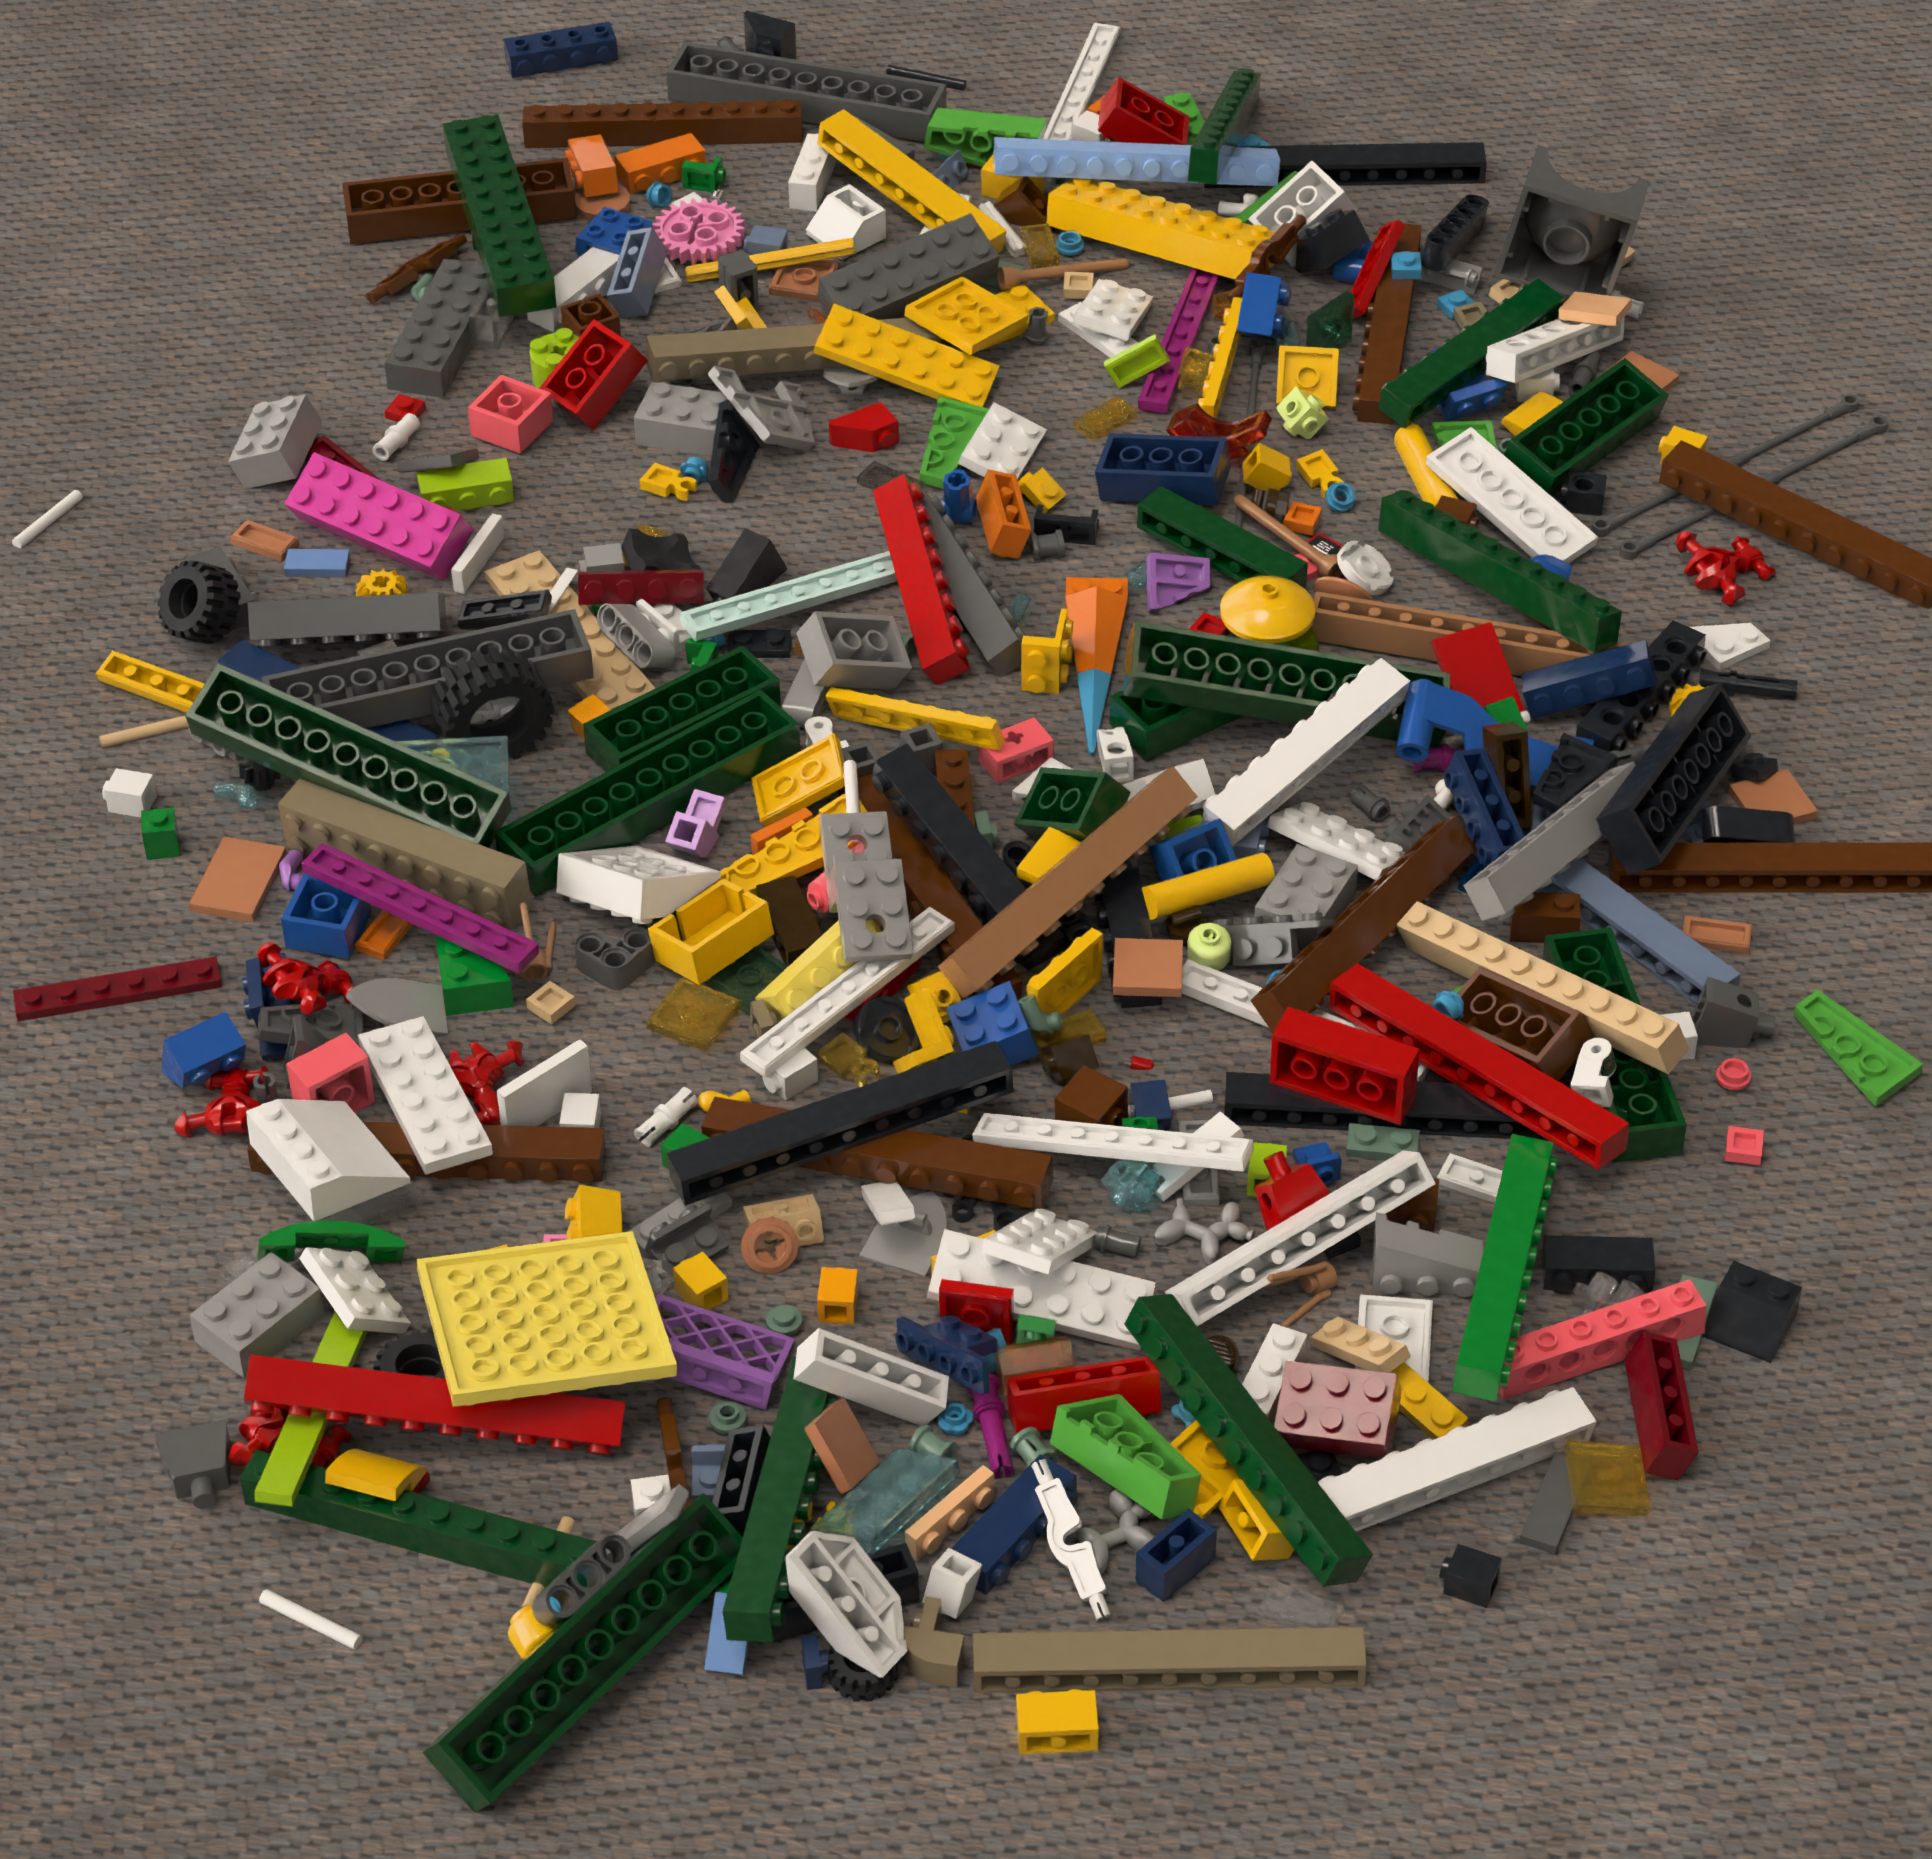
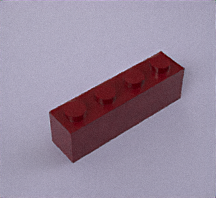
M1643 1332L1625 1357L1624 1362L1644 1472L1679 1481L1699 1451L1677 1339Z

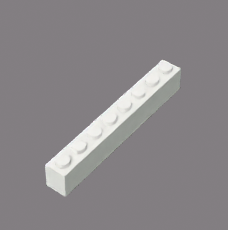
M1382 658L1371 666L1369 664L1364 666L1354 681L1350 684L1344 683L1336 692L1335 697L1329 702L1323 701L1320 703L1310 718L1300 720L1293 728L1291 734L1285 739L1279 738L1276 740L1266 755L1256 757L1250 763L1247 771L1241 776L1235 775L1232 777L1222 792L1218 795L1212 794L1203 805L1202 822L1220 818L1230 844L1233 847L1406 699L1410 680Z
M1403 1150L1168 1289L1165 1293L1173 1294L1198 1326L1271 1283L1267 1279L1268 1275L1296 1268L1375 1221L1376 1212L1381 1214L1390 1212L1435 1185V1182L1420 1152Z
M1574 1387L1561 1392L1554 1390L1540 1400L1529 1404L1527 1402L1520 1403L1503 1414L1497 1416L1495 1414L1488 1415L1480 1420L1479 1423L1466 1428L1463 1426L1456 1427L1445 1436L1434 1440H1422L1413 1448L1402 1452H1390L1379 1461L1371 1464L1361 1463L1347 1473L1336 1477L1333 1475L1327 1476L1318 1483L1357 1532L1552 1457L1555 1452L1561 1453L1590 1440L1596 1420Z

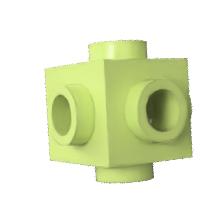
M1295 387L1276 407L1285 421L1283 423L1284 428L1295 437L1299 434L1306 439H1310L1329 420L1322 410L1324 407L1323 402L1314 394L1309 395L1298 387Z

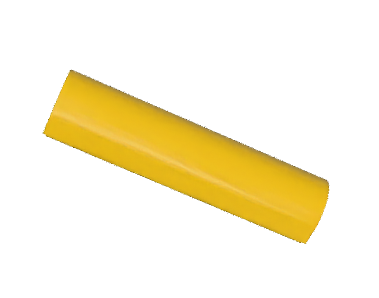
M1411 424L1407 428L1401 427L1398 429L1394 436V445L1422 500L1432 503L1435 507L1441 495L1458 499L1454 489L1425 464L1426 456L1434 451L1422 428L1417 424Z
M113 650L96 672L100 682L186 713L205 685V683Z
M1262 852L1141 888L1150 920L1196 905L1201 906L1268 886L1275 878V872L1270 858Z

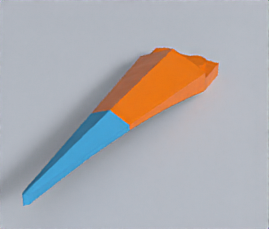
M1066 577L1065 608L1068 609V619L1073 620L1071 643L1073 644V655L1088 752L1091 757L1095 753L1097 730L1100 729L1113 666L1128 609V578Z

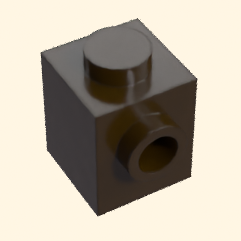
M1077 1034L1041 1047L1043 1053L1041 1065L1045 1074L1050 1076L1052 1080H1063L1065 1085L1068 1084L1083 1065L1091 1069L1099 1067L1089 1034Z

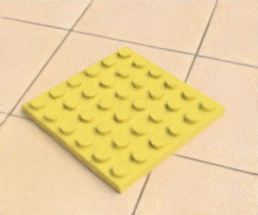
M633 1231L417 1259V1272L453 1407L677 1376V1363Z

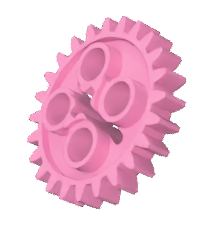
M692 198L690 204L680 201L679 207L671 204L670 211L662 210V216H656V223H653V229L668 250L666 255H670L671 261L680 258V264L685 263L687 260H691L692 265H695L700 260L702 263H707L708 259L718 261L719 256L726 255L728 252H736V247H742V240L745 239V221L742 220V214L736 213L735 207L728 209L727 202L718 205L717 199L707 203V199L703 198L701 203H697Z

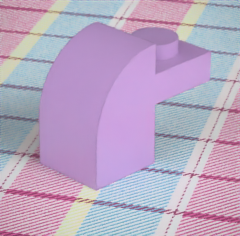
M694 789L686 812L676 811L665 842L672 849L699 857H706L719 838V834L716 831L727 800L724 797Z

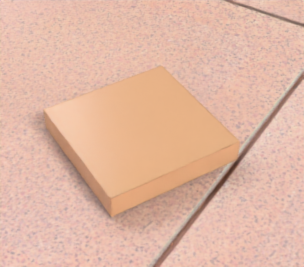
M1574 292L1560 307L1558 319L1615 327L1631 309L1632 298Z

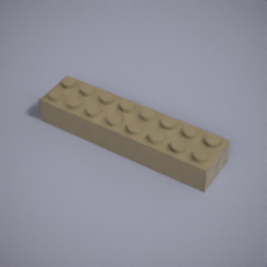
M300 778L278 803L286 846L290 851L295 849L309 856L318 846L324 843L511 931L522 920L520 904L526 903L528 911L532 908L526 863L523 860Z

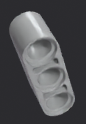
M603 604L599 608L597 614L599 627L638 667L668 668L671 666L675 658L673 645L635 606L631 604Z
M805 659L782 706V709L800 724V728H805L804 725L808 719L821 716L824 709L822 705L824 701H827L825 696L831 688L827 686H814Z

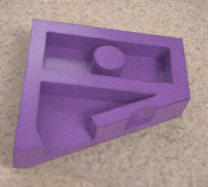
M1149 553L1147 556L1148 612L1158 611L1203 593L1210 588V558Z

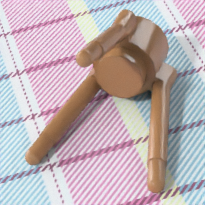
M523 902L520 904L524 935L533 941L527 905ZM551 922L549 926L545 954L539 948V954L520 974L515 972L516 976H522L526 981L544 979L547 973L553 970L551 960L556 934L555 922Z
M1322 1260L1310 1266L1270 1274L1267 1279L1271 1283L1262 1288L1299 1280L1301 1287L1306 1293L1312 1292L1315 1294L1314 1297L1281 1324V1326L1288 1328L1320 1301L1330 1298L1331 1292L1329 1289L1337 1285L1338 1279L1333 1265L1327 1260Z

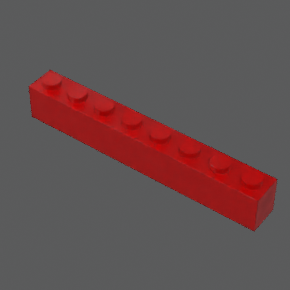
M902 474L873 490V495L922 670L938 685L970 669L966 657L970 652L965 641L960 636V633L963 632L962 625L953 612L956 609V604L947 591L950 583L940 567L944 563L939 551L934 546L937 538L932 528L928 525V521L931 520L930 514L921 501L924 499V493L917 482L912 483L905 474Z

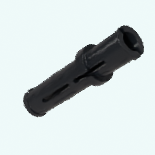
M1701 668L1699 677L1701 687L1706 688L1721 682L1728 695L1743 693L1795 701L1797 692V680L1745 675L1731 669L1730 672H1721Z

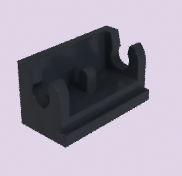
M1037 505L1034 516V533L1037 536L1053 534L1056 530L1061 529L1064 543L1095 545L1099 527V509H1092L1090 518L1043 513L1044 505Z

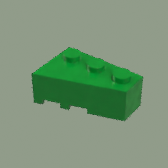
M435 935L446 1016L514 1007L511 980L501 965Z

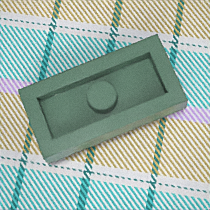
M1349 1123L1346 1157L1386 1161L1403 1150L1418 1152L1419 1130Z

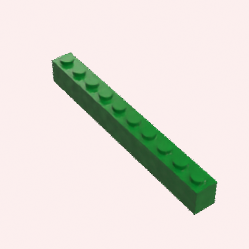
M1511 1134L1457 1359L1452 1388L1453 1393L1497 1401L1499 1388H1507L1511 1366L1505 1365V1362L1513 1363L1517 1341L1510 1339H1518L1522 1317H1518L1516 1314H1524L1527 1294L1521 1293V1291L1529 1292L1533 1270H1528L1527 1268L1534 1269L1538 1247L1532 1245L1539 1246L1543 1224H1538L1537 1222L1544 1223L1548 1202L1542 1200L1549 1201L1553 1180L1547 1179V1177L1554 1179L1558 1158L1551 1156L1554 1142Z

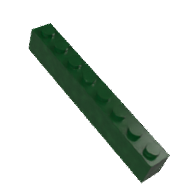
M1538 278L1529 285H1523L1511 298L1503 299L1498 307L1491 312H1485L1471 326H1465L1460 334L1453 339L1444 341L1440 348L1433 353H1427L1413 367H1407L1395 380L1387 381L1380 391L1381 399L1378 409L1403 428H1407L1446 400L1450 392L1460 390L1486 371L1488 346L1557 320L1564 297Z

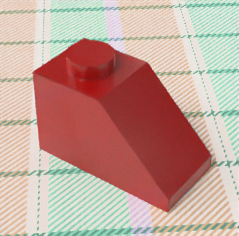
M881 402L828 421L829 443L834 447L873 453L899 443V422Z

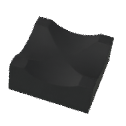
M628 529L621 549L631 571L701 569L700 565H696L690 556L688 540L685 535L673 534L655 537L647 535L639 529Z

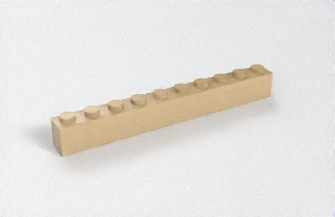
M1418 901L1396 925L1406 947L1414 953L1468 979L1481 967L1578 1010L1582 1013L1594 1038H1604L1610 1042L1612 1048L1662 1072L1669 1074L1689 1050L1679 1023Z

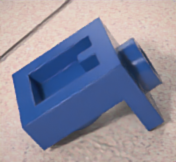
M1327 1142L1293 1149V1159L1296 1165L1309 1163L1324 1185H1329L1333 1181L1340 1179L1342 1159L1339 1153H1331Z

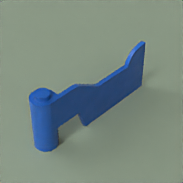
M1419 679L1411 682L1408 687L1396 754L1408 762L1417 763L1426 760L1435 727L1462 736L1465 750L1483 748L1482 726L1499 723L1472 697L1437 685L1430 680ZM1528 736L1530 789L1535 790L1544 770L1548 769L1551 763V756L1554 750H1557L1559 745L1554 746ZM1575 737L1591 745L1594 743V740Z

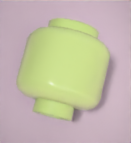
M1203 923L1196 926L1190 932L1187 941L1188 959L1217 971L1224 969L1229 963L1232 942L1230 934L1224 927L1215 923Z

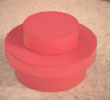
M1730 1058L1723 1061L1717 1068L1716 1080L1725 1089L1742 1090L1750 1084L1751 1072L1743 1060Z

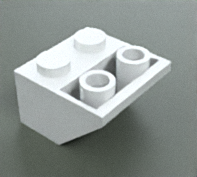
M849 184L827 195L808 225L806 234L818 243L852 238L855 245V253L886 238V211ZM843 256V257H838V258H840L841 260H843V259H845V258H847V257H849V256Z

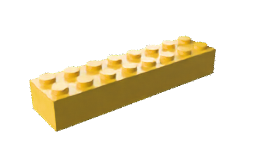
M1071 178L1048 195L1046 221L1048 226L1065 231H1074L1082 236L1234 280L1250 263L1251 256L1256 247L1262 241L1270 239L1275 234L1274 231L1268 230L1263 225H1249L1242 223V220L1238 218L1221 217L1213 211H1200L1191 208L1190 205L1185 203L1175 204L1166 201L1161 196H1147L1141 194L1136 189L1116 187L1111 182ZM1268 260L1269 268H1271L1273 265H1275V264H1271V262H1269V260Z

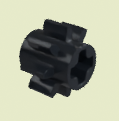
M245 758L246 763L239 764L240 779H244V784H248V788L251 790H269L275 784L274 779L281 778L280 773Z

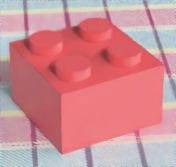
M500 375L468 407L471 436L519 454L554 421L550 392Z
M347 1033L286 1064L292 1099L345 1101L354 1113L375 1103L369 1057Z

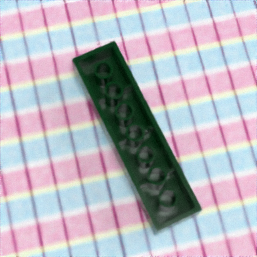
M1611 927L1545 936L1542 960L1641 1006ZM1612 1048L1616 1061V1070L1609 1077L1613 1100L1611 1108H1603L1629 1123L1626 1150L1613 1159L1614 1163L1682 1154L1687 1124L1668 1074Z

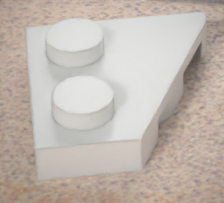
M1752 623L1690 627L1706 634L1704 647L1707 649L1706 659L1719 671L1770 648L1771 640Z

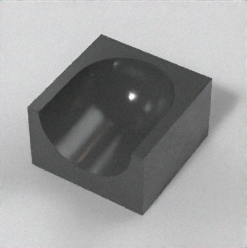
M1537 145L1494 276L1520 285H1529L1538 278L1566 300L1574 292L1611 296L1638 223L1650 181L1638 178L1631 188L1616 193H1599L1585 190L1561 177L1549 161V148Z

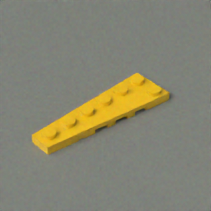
M845 794L818 810L819 815L805 823L801 820L791 826L793 831L779 840L774 837L765 843L766 847L754 855L746 854L731 866L722 869L721 878L705 890L724 878L741 887L744 893L748 891L757 896L756 885L790 876H795L797 879L823 867L819 817L821 814L847 813ZM859 799L860 812H867ZM849 841V842H848V847H849V849L851 850V849L854 848L857 844H859L861 841L856 842V843H853V842H850V841Z

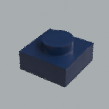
M817 1635L801 1637L802 1660L807 1690L823 1688L822 1674L829 1673L827 1651L819 1650Z

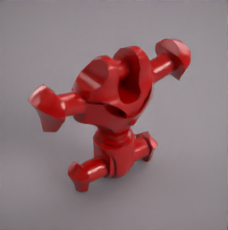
M1689 531L1680 532L1676 537L1675 545L1678 551L1684 553L1688 550L1692 554L1691 560L1684 569V573L1688 577L1699 574L1695 579L1694 585L1700 590L1722 588L1724 595L1721 601L1727 606H1732L1734 602L1746 595L1744 588L1735 584L1736 571L1745 573L1755 570L1762 581H1767L1775 575L1774 567L1767 566L1761 550L1751 547L1748 544L1749 538L1735 537L1731 543L1735 550L1734 552L1714 546L1703 547L1696 541L1698 534Z
M272 942L262 944L258 949L256 957L260 959L262 967L272 966L262 978L264 985L272 988V994L278 999L301 1001L299 1009L304 1015L309 1016L327 1007L326 998L318 991L325 994H342L345 1003H350L346 995L354 988L352 979L347 971L338 969L339 965L325 959L316 967L300 960L283 958L280 955L282 948Z
M476 1041L469 1043L473 1055L460 1059L456 1049L451 1050L449 1065L466 1097L474 1099L473 1105L478 1111L475 1114L481 1125H499L497 1092L493 1091V1088L504 1075L503 1068L513 1062L520 1067L524 1064L522 1058L523 1044L520 1041H508V1050L496 1057Z
M261 1066L260 1070L247 1071V1069L236 1067L226 1071V1073L212 1074L203 1084L211 1091H214V1088L222 1087V1095L205 1107L204 1113L187 1116L185 1110L175 1123L174 1130L176 1133L185 1138H192L191 1130L205 1126L216 1136H226L229 1132H237L239 1135L247 1133L246 1111L261 1106L259 1101L248 1097V1086L253 1084V1079L257 1074H260L263 1084V1072H268V1068Z
M274 1408L273 1413L250 1411L251 1417H246L239 1425V1432L248 1440V1443L245 1445L242 1442H237L232 1445L229 1452L231 1465L237 1467L247 1466L255 1450L272 1453L288 1417L289 1410ZM342 1424L331 1426V1433L328 1436L323 1434L311 1465L323 1468V1466L331 1464L336 1460L339 1454V1445L343 1441L349 1442L352 1438L351 1433Z

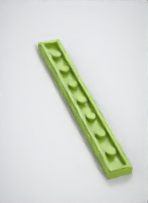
M335 1311L312 1362L353 1367L368 1331L347 1329ZM311 1413V1418H299L288 1415L254 1491L255 1502L293 1506L329 1423L326 1420V1414Z

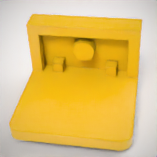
M1061 608L1055 638L1023 636L1021 643V691L1059 694L1061 683L1068 682L1069 664L1065 663H1071L1073 656V644H1069L1068 638H1072L1073 620L1068 619V609Z
M927 987L904 999L922 1049L893 1062L898 1074L937 1061L939 1058L954 1051L952 1047L954 1044L953 1035L949 1027L943 1025L939 1012H941L939 1000Z

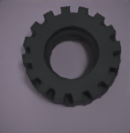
M830 1646L828 1654L829 1681L832 1682V1687L835 1691L840 1690L842 1697L847 1699L849 1695H852L853 1701L857 1702L860 1701V1697H865L866 1702L873 1701V1695L881 1698L885 1696V1689L890 1691L894 1687V1681H897L898 1662L884 1677L879 1678L871 1672L861 1673L849 1669L847 1665L851 1660L839 1654Z

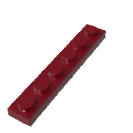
M217 956L17 989L13 990L17 1022L222 988L218 960Z

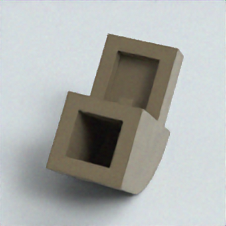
M926 1597L922 1612L916 1611L913 1627L904 1626V1640H906L907 1652L903 1655L904 1662L909 1671L922 1681L958 1688L965 1657L964 1635L939 1631L941 1625V1599Z

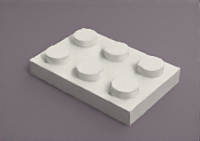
M1099 279L1075 312L1073 324L1128 341L1150 309L1154 296L1147 295L1140 289H1129L1119 286L1113 280Z
M994 402L963 451L958 464L985 477L989 469L1016 475L1018 480L1047 429Z
M305 1248L299 1259L347 1329L395 1334L406 1332L411 1324L403 1313L401 1305L394 1300L385 1287V1282L378 1277L364 1254L358 1251L346 1252L330 1248Z

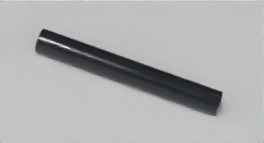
M888 65L886 70L887 75L946 84L947 88L964 91L967 85L966 80Z

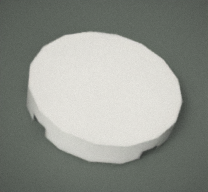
M1353 540L1347 542L1337 554V563L1341 572L1348 581L1359 585L1369 594H1384L1393 583V577H1390L1389 574L1391 567L1388 561L1370 545L1365 544L1363 547L1358 545L1360 541Z

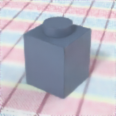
M754 225L750 236L745 237L743 249L748 255L789 249L788 229Z

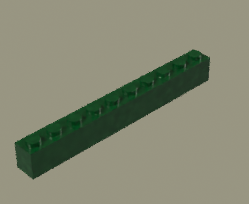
M1240 68L1238 71H1233L1190 148L1188 182L1217 184L1258 107L1261 74L1254 73V70L1248 68Z
M1398 490L1394 494L1382 497L1378 531L1593 653L1617 645L1622 611L1610 605L1607 600L1592 595L1585 588L1565 580L1562 575L1554 574L1545 569L1540 563L1533 562L1522 556L1520 552L1500 544L1497 539L1480 533L1475 527L1466 525L1457 520L1455 516L1435 508L1432 503L1417 498L1410 491Z
M1173 1294L1138 1297L1124 1325L1323 1587L1357 1582L1373 1556L1367 1545Z
M793 1356L722 1611L728 1641L773 1642L777 1626H783L785 1617L784 1599H790L791 1596L785 1557L806 1536L804 1523L805 1520H810L812 1516L811 1496L812 1494H817L819 1489L818 1469H824V1464L804 1428L833 1402L837 1401L838 1395L794 1380L796 1356Z
M255 1450L240 1476L245 1505L530 1584L540 1583L545 1588L585 1550L598 1542L404 1490L399 1498L393 1501L325 1483L327 1469L311 1464L293 1506L255 1502L254 1491L271 1455L259 1450ZM603 1548V1556L607 1560L606 1548ZM577 1572V1581L581 1586L587 1588L585 1576Z

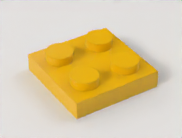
M1279 345L1276 406L1295 387H1298L1307 394H1314L1324 404L1323 408L1335 409L1339 349Z

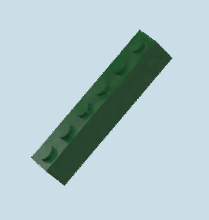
M1160 486L1138 503L1137 528L1192 557L1210 558V566L1241 582L1256 576H1277L1291 580L1303 588L1306 587L1308 562L1178 494Z

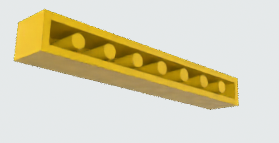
M843 109L820 122L817 145L931 230L971 213L997 253L1003 250L1007 230L849 112Z

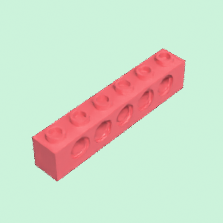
M1691 1279L1521 1335L1518 1339L1512 1338L1510 1340L1517 1341L1513 1363L1505 1362V1365L1511 1366L1507 1388H1499V1393L1502 1399H1506L1623 1361L1643 1332L1674 1338L1677 1341L1705 1333L1707 1305Z

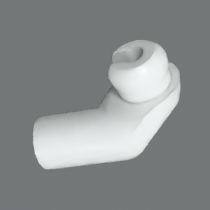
M1246 193L1243 196V203L1220 201L1218 215L1236 217L1257 201L1258 196Z
M1442 779L1435 786L1437 795L1434 800L1446 810L1452 804L1454 798L1450 789L1446 787L1444 779Z

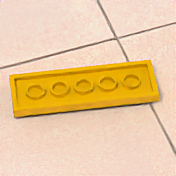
M833 304L813 351L817 355L938 400V397L941 396L984 407L1000 367L994 363L837 304Z

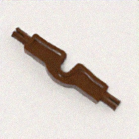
M1298 214L1291 223H1283L1270 239L1262 241L1256 247L1251 256L1250 263L1235 279V289L1227 296V299H1229L1227 301L1231 305L1234 297L1242 298L1247 272L1270 276L1268 260L1271 264L1282 263L1289 251L1299 239L1298 232L1307 223L1303 215Z
M459 233L449 241L440 242L424 254L400 266L396 272L377 283L375 289L366 293L369 303L374 304L384 296L394 294L417 280L420 271L431 270L441 264L444 259L457 253V249L467 243L466 236L463 233Z
M662 1397L656 1403L659 1412L670 1489L672 1490L680 1484L687 1490L672 1399L670 1397Z

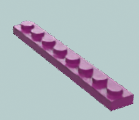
M1192 267L1161 342L1170 357V362L1149 372L1138 399V409L1167 414L1222 276Z
M324 843L318 846L302 862L304 873L518 974L539 954L538 943Z

